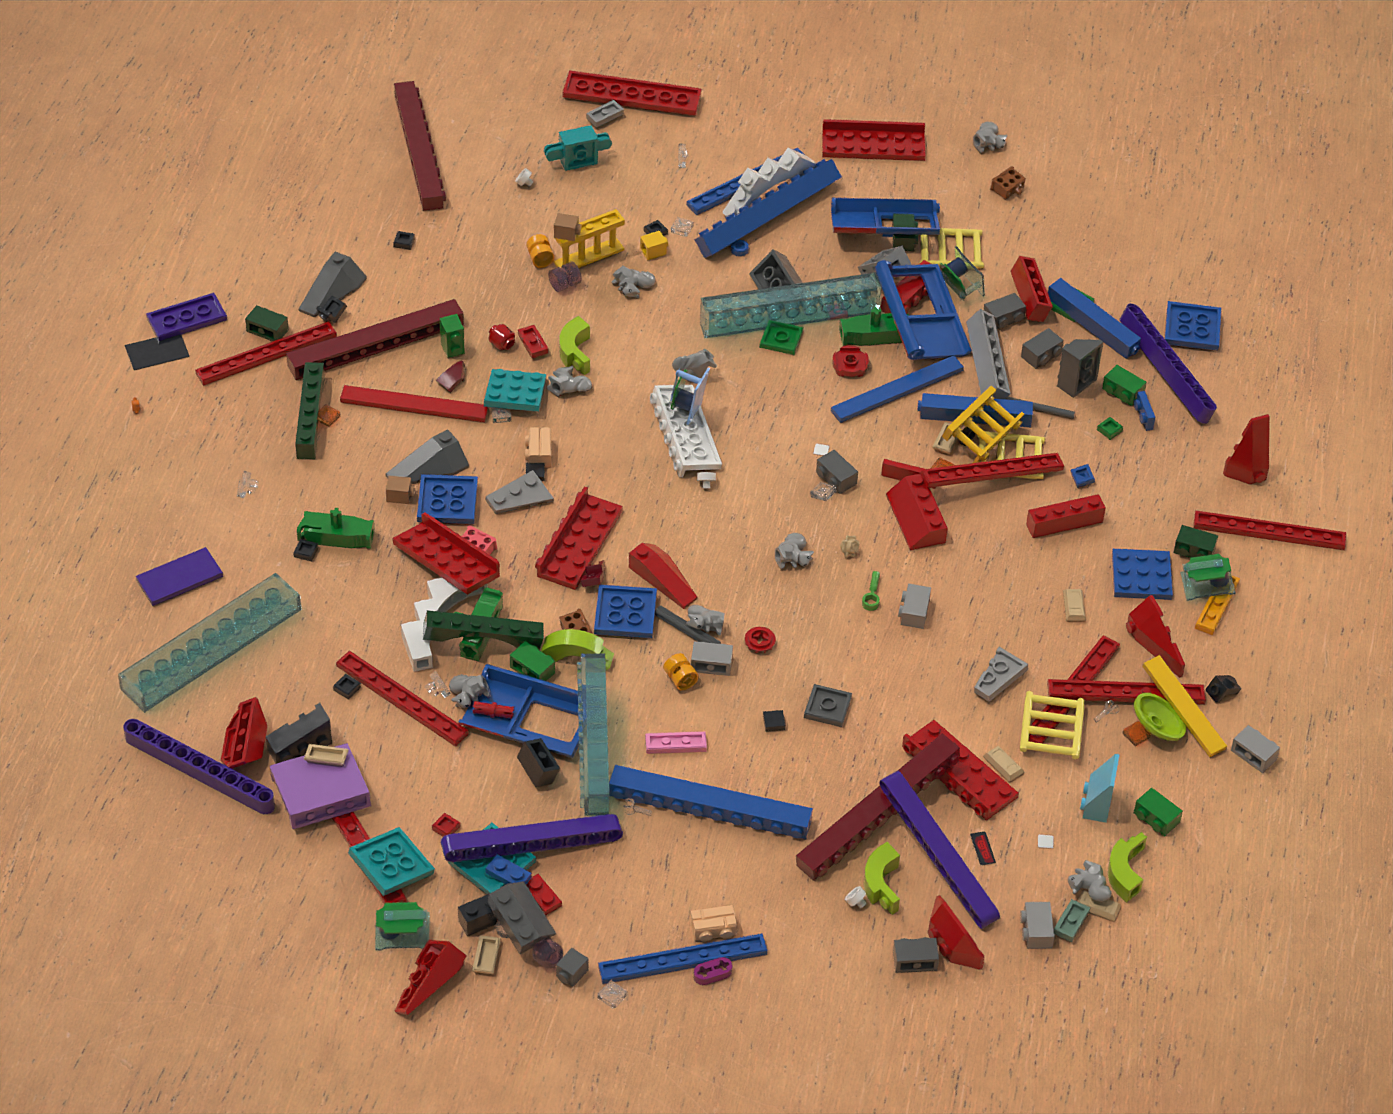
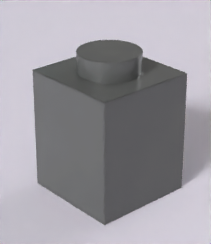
M573 948L556 964V976L558 979L572 987L589 970V958Z

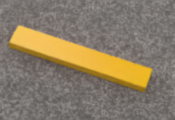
M1160 655L1144 662L1142 666L1207 755L1212 757L1226 750L1227 745Z

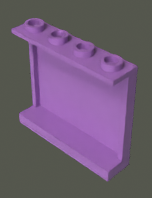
M348 743L335 746L337 748L349 749L343 766L307 762L304 760L305 756L270 765L272 782L275 781L289 814L292 830L371 806L369 790Z

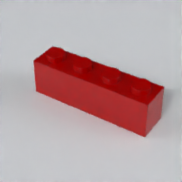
M1019 256L1010 272L1019 297L1026 305L1025 313L1027 319L1044 322L1053 306L1035 258Z
M923 260L919 265L931 264V263H929V262L926 261V260ZM905 276L895 285L906 314L924 296L928 295L921 276ZM883 296L881 311L886 314L891 312L886 298Z
M1097 494L1028 510L1026 526L1032 538L1095 525L1103 523L1106 507L1100 495Z

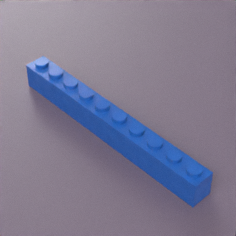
M823 159L817 162V167L812 168L811 166L803 171V175L797 174L790 178V183L784 182L778 185V190L775 192L772 189L764 194L765 197L763 199L759 197L753 200L751 206L745 205L738 209V214L732 213L725 217L726 221L722 222L720 220L714 223L711 230L707 228L699 232L700 236L694 240L703 257L706 258L715 254L840 179L842 176L833 159L828 161Z
M615 765L609 782V796L617 799L644 803L657 808L662 807L675 812L689 813L694 816L707 817L716 821H725L734 825H743L794 838L807 839L812 821L813 808Z

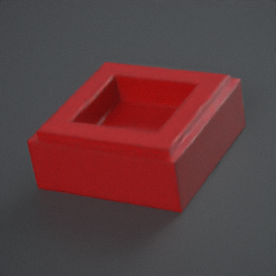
M444 812L432 825V830L444 837L454 834L461 827V822Z

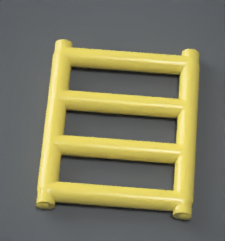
M940 228V235H938L939 260H929L928 235H921V260L919 264L926 260L931 264H938L940 268V263L943 265L950 263L951 261H946L945 235L956 236V256L963 260L967 269H983L984 262H981L980 236H982L983 231L977 229ZM963 236H973L974 262L964 261Z
M984 431L993 439L999 434L997 432ZM1008 433L998 443L997 460L1004 459L1005 441L1016 442V458L1023 457L1024 442L1035 443L1034 455H1042V444L1045 442V437ZM977 435L979 447L983 450L987 443ZM1043 473L1017 477L1029 479H1043L1044 475Z
M1027 691L1023 712L1020 751L1034 750L1069 755L1073 759H1078L1085 700L1079 698L1076 701L1033 695V692ZM1040 703L1076 708V715L1070 716L1032 710V704ZM1031 718L1075 724L1074 732L1030 726ZM1029 734L1073 740V745L1070 748L1028 742Z

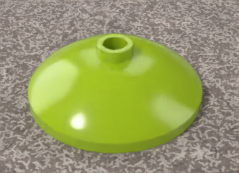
M1142 693L1135 699V714L1149 733L1167 741H1177L1184 736L1186 725L1168 701L1151 693Z

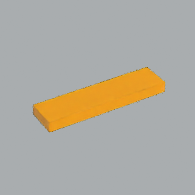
M1229 574V582L1226 586L1214 587L1195 624V629L1210 635L1214 634L1240 582V578Z

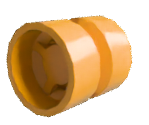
M543 234L530 237L526 246L533 265L538 268L551 265L555 257L548 238Z
M682 653L672 655L663 665L664 671L680 691L691 688L699 679L698 673Z

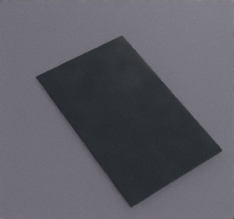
M181 334L160 341L156 337L124 345L133 370L190 357Z

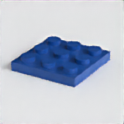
M1168 301L1164 339L1169 345L1218 351L1221 307Z
M421 474L417 522H422L421 514L426 512L441 523L474 524L478 476Z
M1112 549L1114 597L1146 599L1148 596L1153 595L1154 599L1172 600L1170 551Z
M599 585L594 634L652 638L657 588Z

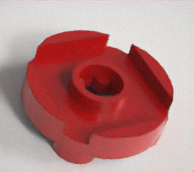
M857 346L841 347L840 351L837 353L835 351L832 359V365L836 370V374L841 377L864 376L869 365L868 354L866 352L864 354L860 351L861 348Z

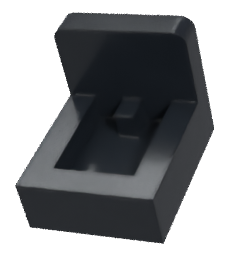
M331 296L323 308L317 306L316 310L320 313L319 317L324 321L328 322L330 320L336 323L347 308V305Z
M1215 675L1205 690L1216 703H1219L1225 695L1238 694L1242 688L1237 684V680L1230 675Z

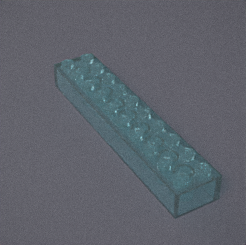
M875 272L702 297L700 304V326L704 338L765 330L769 320L800 325L868 315L873 310V307L879 309L881 285ZM771 323L770 328L780 327V325Z
M274 573L119 673L120 689L145 713L301 611L300 594L277 573Z

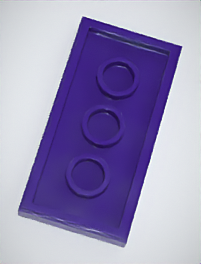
M210 293L146 313V318L158 341L226 321L227 315L215 293Z
M204 547L136 575V581L152 606L217 580L223 577V572L208 549Z

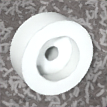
M525 168L518 175L515 182L520 186L525 183L531 186L534 182L529 178L532 172Z
M697 473V481L703 482L704 489H709L710 482L716 481V473Z
M858 886L848 893L845 901L850 906L857 904L862 908L866 905L863 899L866 892L861 886Z

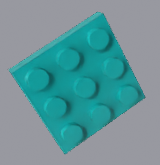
M492 369L484 398V406L539 412L546 384V374Z
M491 822L483 830L496 829L499 827H497L494 823ZM530 852L502 856L525 870L536 862V856ZM494 857L448 862L449 865L486 894L506 885L485 873V868Z
M400 827L352 846L348 851L351 858L383 896L431 876L435 871V868Z

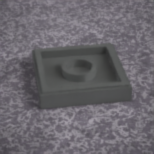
M814 684L804 712V718L842 727L852 699V693Z

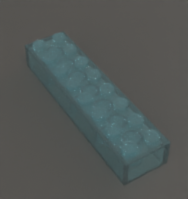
M581 654V662H577L580 808H584V816L609 814V767L605 654Z

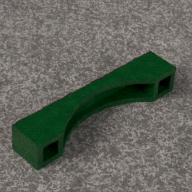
M305 362L295 442L297 459H316L319 407L325 381L324 363Z
M427 610L423 622V640L443 642L460 637H486L504 641L516 648L526 641L540 650L544 639V623Z

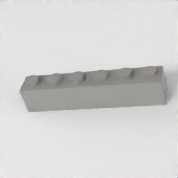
M980 309L966 321L980 391L982 394L992 385L996 389L993 397L995 399H1006L1010 395V389L994 315Z

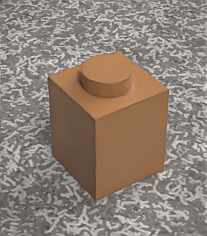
M558 213L554 223V238L575 241L576 236L581 233L579 216Z
M389 476L386 486V502L409 504L410 497H414L415 486H412L411 478Z

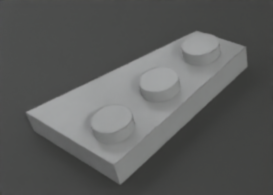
M532 470L487 495L485 500L495 514L517 510L523 506L530 505L531 507L536 506L537 503H550L554 501V498Z
M998 647L995 657L990 660L987 670L982 673L976 683L974 693L990 702L1028 671V664Z

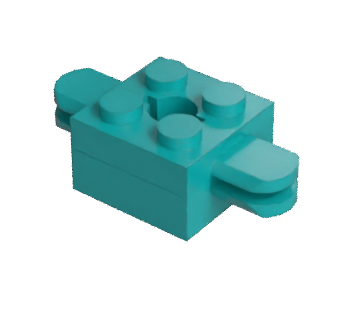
M592 125L559 132V142L546 145L543 151L549 162L560 160L564 170L568 171L598 164V151L610 149L612 141L607 132L596 134Z

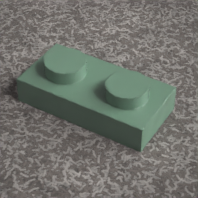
M1071 899L1054 928V934L1072 942L1088 916L1090 907Z

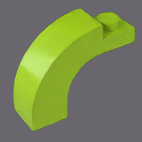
M577 316L569 321L561 330L559 353L566 367L573 365L576 370L586 375L590 372V359L577 347L590 339V325L580 316Z
M574 629L559 630L546 636L541 650L545 655L551 656L555 662L566 656H580L591 661L603 671L610 669L614 656L613 652L603 646L604 640L589 632Z
M1142 832L1135 837H1130L1127 842L1120 838L1111 851L1108 879L1113 890L1126 903L1141 892L1143 879L1130 868L1128 863L1145 849L1147 836Z
M886 842L875 849L867 860L864 889L872 905L879 901L880 905L893 915L899 911L900 899L888 887L883 878L899 867L900 855Z

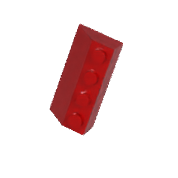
M921 474L904 477L886 492V497L909 550L946 543L948 527L930 488L926 487Z

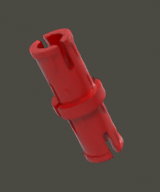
M474 701L473 714L490 715V718H495L496 716L510 719L514 716L513 711L515 707L497 705L496 702L489 704Z

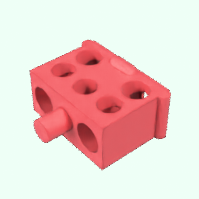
M471 525L467 526V530L462 535L463 538L489 555L494 550H497L496 538Z

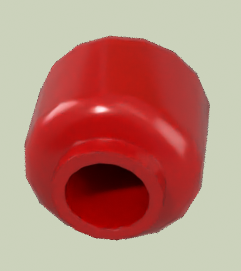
M505 324L494 325L489 330L488 339L498 350H509L515 344V333Z

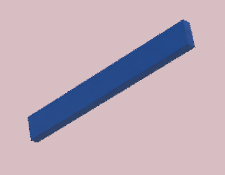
M798 147L793 149L801 154H804ZM782 155L773 160L778 162ZM760 165V166H758V167H756V168H754V169H752V170H755V171L758 172V171L760 170V168L762 167V165ZM742 175L688 200L686 206L693 213L699 215L730 200L741 185L738 181Z
M953 355L831 407V412L842 423L963 371L964 366Z
M762 933L599 962L598 968L602 984L695 968L701 963L722 957L735 961L767 955V947Z

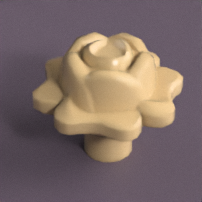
M847 535L846 540H843L840 544L844 556L854 557L855 553L859 552L860 544L856 540V536Z

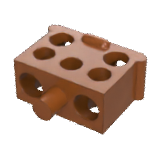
M1012 166L992 179L990 190L995 191L1006 200L1014 193L1017 195L1022 194L1023 191L1021 189L1024 187L1026 178Z
M578 608L577 611L559 617L562 630L574 629L592 634L581 609Z

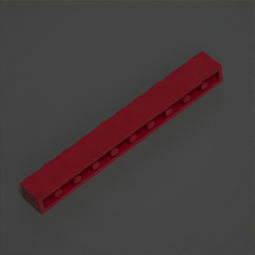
M414 81L394 83L395 100L422 210L443 209V201H446L445 191L441 190L443 189L442 179H439L440 170L439 167H436V155L433 156L434 146L430 144L431 134L430 132L427 133L428 122L424 121L426 120L425 111L421 110L423 108L422 99H418L420 97L419 87H415Z
M452 299L286 353L287 365L295 380H299L304 376L305 362L324 363V371L439 334L440 318L457 314L462 326H464V313L457 301Z
M942 733L898 771L901 772L917 795L920 791L926 790L933 780L940 778L946 769L958 763L960 747ZM878 786L796 855L797 867L809 878L815 881L818 877L824 876L832 865L838 864L845 854L855 850L863 839H868L876 828L882 827L889 817L898 813L881 787Z

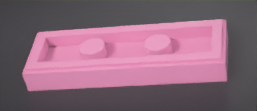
M706 732L645 734L646 754L707 752Z

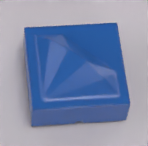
M1088 464L1071 469V475L1077 488L1095 482Z

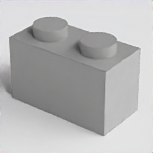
M908 584L907 591L902 593L901 602H904V606L900 605L898 617H902L901 625L924 629L931 587Z
M694 641L691 665L697 673L730 676L733 645Z
M1249 725L1233 739L1231 747L1233 753L1261 773L1277 760L1280 747L1275 742L1270 741Z
M1025 902L1024 910L1020 911V921L1025 926L1022 929V939L1026 941L1027 949H1052L1054 929L1050 902Z

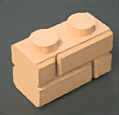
M530 428L529 435H525V446H529V449H525V460H529V463H545V468H550L551 428Z
M732 905L691 911L690 923L694 941L708 942L713 938L729 939L736 935L737 925Z

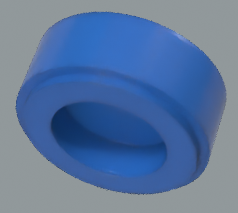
M736 240L731 244L733 255L741 257L748 253L749 245L746 241Z

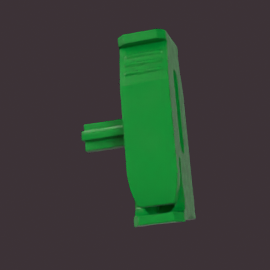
M873 307L870 315L840 319L839 332L842 346L847 344L866 346L902 343L892 314H881V309H877V307Z
M339 508L330 510V514L304 511V517L297 527V541L305 538L306 541L323 546L342 548L366 547L371 549L375 533L374 520L368 521L355 516L342 515Z
M484 588L471 615L499 618L503 608V593L499 590ZM463 637L459 644L460 657L479 662L490 638Z

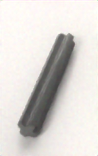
M659 606L655 610L657 617L698 642L721 644L719 640L701 629L687 625L686 622L688 621L665 607Z

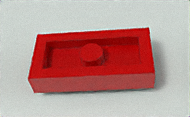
M535 325L518 329V336L531 358L549 353V348Z
M539 874L533 876L526 884L545 916L562 906V901Z

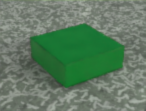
M1109 417L1097 425V431L1111 440L1123 431V426Z

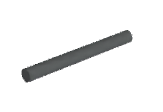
M1007 397V398L1005 399V400L1026 401V400H1021V399L1012 398V397ZM1033 402V410L1074 419V411Z

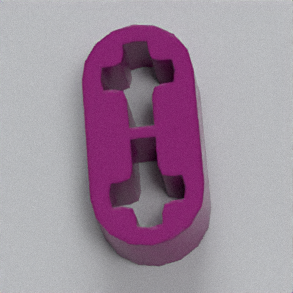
M722 957L701 963L694 968V981L699 985H708L724 980L732 974V962L728 958ZM700 972H703V974H707V976L703 977V975L700 974Z

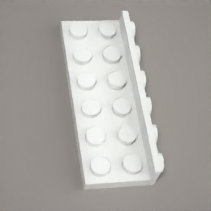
M655 385L653 392L650 394V403L653 404L655 417L658 418L659 428L664 434V442L669 448V456L672 457L674 470L677 471L678 476L683 477L685 470L721 469L722 462L701 406L689 425H687L689 411L679 407H675L674 410L670 409L674 385ZM684 385V390L694 393L693 385Z

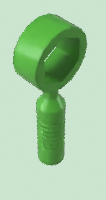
M878 571L872 573L869 588L871 593L865 594L862 598V606L868 611H874L879 607L880 599L874 593L877 591L880 577ZM872 599L876 603L869 604L865 601Z

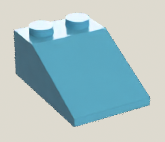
M1119 754L1113 755L1090 774L1089 782H1085L1083 794L1087 795L1086 798H1082L1080 810H1084V819L1107 823Z

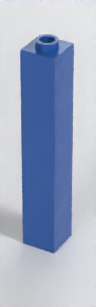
M1059 278L1049 286L1047 293L1052 303L1064 310L1071 318L1121 356L1127 359L1131 355L1138 353L1141 338L1062 278Z
M922 393V401L918 400L917 411L921 412L920 419L953 422L978 397ZM994 399L1014 418L1023 412L1024 416L1021 419L1023 423L1020 427L1031 428L1033 402ZM983 406V411L998 424L1003 426L1010 424L992 407ZM974 415L972 417V421L978 424H987L979 416L976 417Z

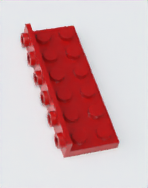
M824 119L822 128V157L925 161V123Z
M584 486L582 491L577 493L574 504L569 506L567 516L561 519L559 529L554 531L550 544H546L542 557L537 559L535 564L537 577L576 590L582 577L586 574L585 566L591 565L621 515L623 506L589 495L588 487Z
M426 512L421 514L422 523L392 538L393 545L467 595L500 577V564L496 558H493L484 550H481Z
M932 720L912 736L907 733L903 736L902 747L906 753L911 754L913 757L942 733L960 747L958 763L950 766L940 778L936 779L943 782L948 790L953 791L963 803H967L978 816L983 817L986 821L1018 798L1019 792L937 721Z

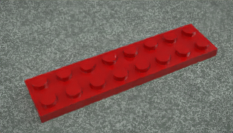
M569 70L563 89V98L605 104L614 100L620 106L696 116L702 94V88Z

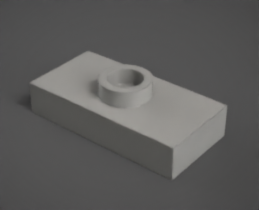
M613 100L586 113V118L597 128L624 115V109Z

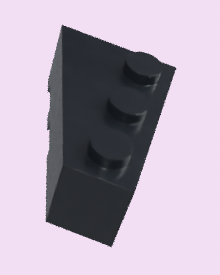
M320 702L315 705L316 709L307 715L304 713L300 714V719L291 725L286 723L266 736L267 750L275 764L305 756L309 744L321 746L332 744L330 718Z

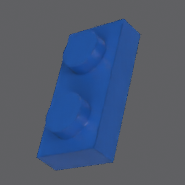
M1140 391L1137 393L1136 400H1134V407L1136 411L1138 410L1140 422L1144 424L1146 431L1153 430L1156 417L1145 391Z
M498 854L485 868L486 874L504 884L522 881L527 884L532 878V873Z

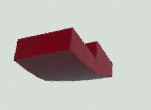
M460 360L453 364L436 379L437 383L451 393L461 381H465V363Z
M604 560L599 561V564L585 566L586 574L581 579L582 587L601 585L605 573Z

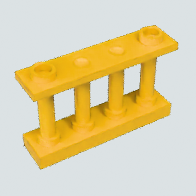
M615 209L580 222L581 233L576 236L575 241L554 238L562 248V258L554 260V264L564 274L625 251L623 245L616 238V228L625 225V219ZM609 231V240L601 243V234ZM594 237V246L585 249V240ZM578 243V252L569 255V246Z
M992 385L946 428L942 435L946 441L952 436L954 438L957 437L977 455L973 463L984 462L989 457V452L1012 429L1016 431L1023 423L1021 421L1024 416L1023 412L1014 418L994 400L993 395L996 389ZM983 406L992 407L1010 424L1003 428L983 411ZM974 415L976 417L979 416L999 434L994 439L991 438L972 421V417ZM963 426L970 428L988 445L982 450L961 432V428Z

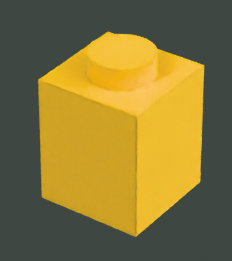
M660 231L640 236V250L647 261L667 255L668 240L666 237H663Z

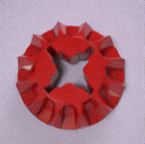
M754 627L745 634V645L749 647V651L755 650L756 653L759 651L765 653L767 650H772L776 642L775 634L766 627ZM762 636L763 641L758 644L757 641Z

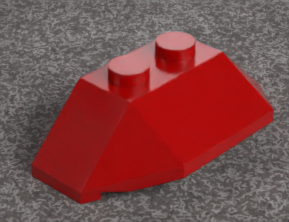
M256 697L239 703L238 711L233 715L226 728L220 761L231 769L261 759L263 756L268 725L259 700Z
M940 895L936 896L927 931L929 938H936L940 953L944 957L946 956L950 963L978 970L982 969L985 959L984 954L979 950L973 938L946 901Z

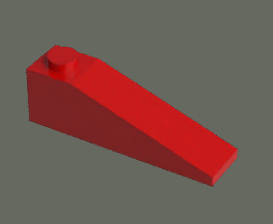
M1268 414L1250 419L1241 434L1243 436L1239 444H1235L1233 448L1235 452L1226 459L1223 471L1224 476L1249 485L1261 483L1267 479L1270 416Z
M642 542L629 552V568L681 608L685 609L697 599V595L672 558L655 544Z
M1153 595L1148 596L1129 613L1126 629L1154 657L1160 655L1175 675L1179 678L1183 677L1185 662L1177 644L1171 642V631L1169 626H1164L1161 608Z
M428 940L415 962L418 965L416 972L411 973L408 978L411 981L410 986L403 991L394 1012L403 1015L411 1013L461 970L467 955L449 941Z

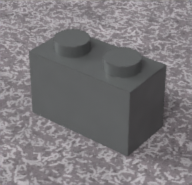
M1012 293L984 304V311L994 315L996 328L999 329L1023 320L1025 318L1026 305L1016 293Z
M1048 328L1022 345L1021 357L1037 369L1062 353L1064 340Z
M832 450L817 459L816 472L818 476L823 478L839 494L857 484L858 471L837 451Z
M923 937L920 939L902 938L894 940L893 958L895 973L937 971L939 955L936 938Z

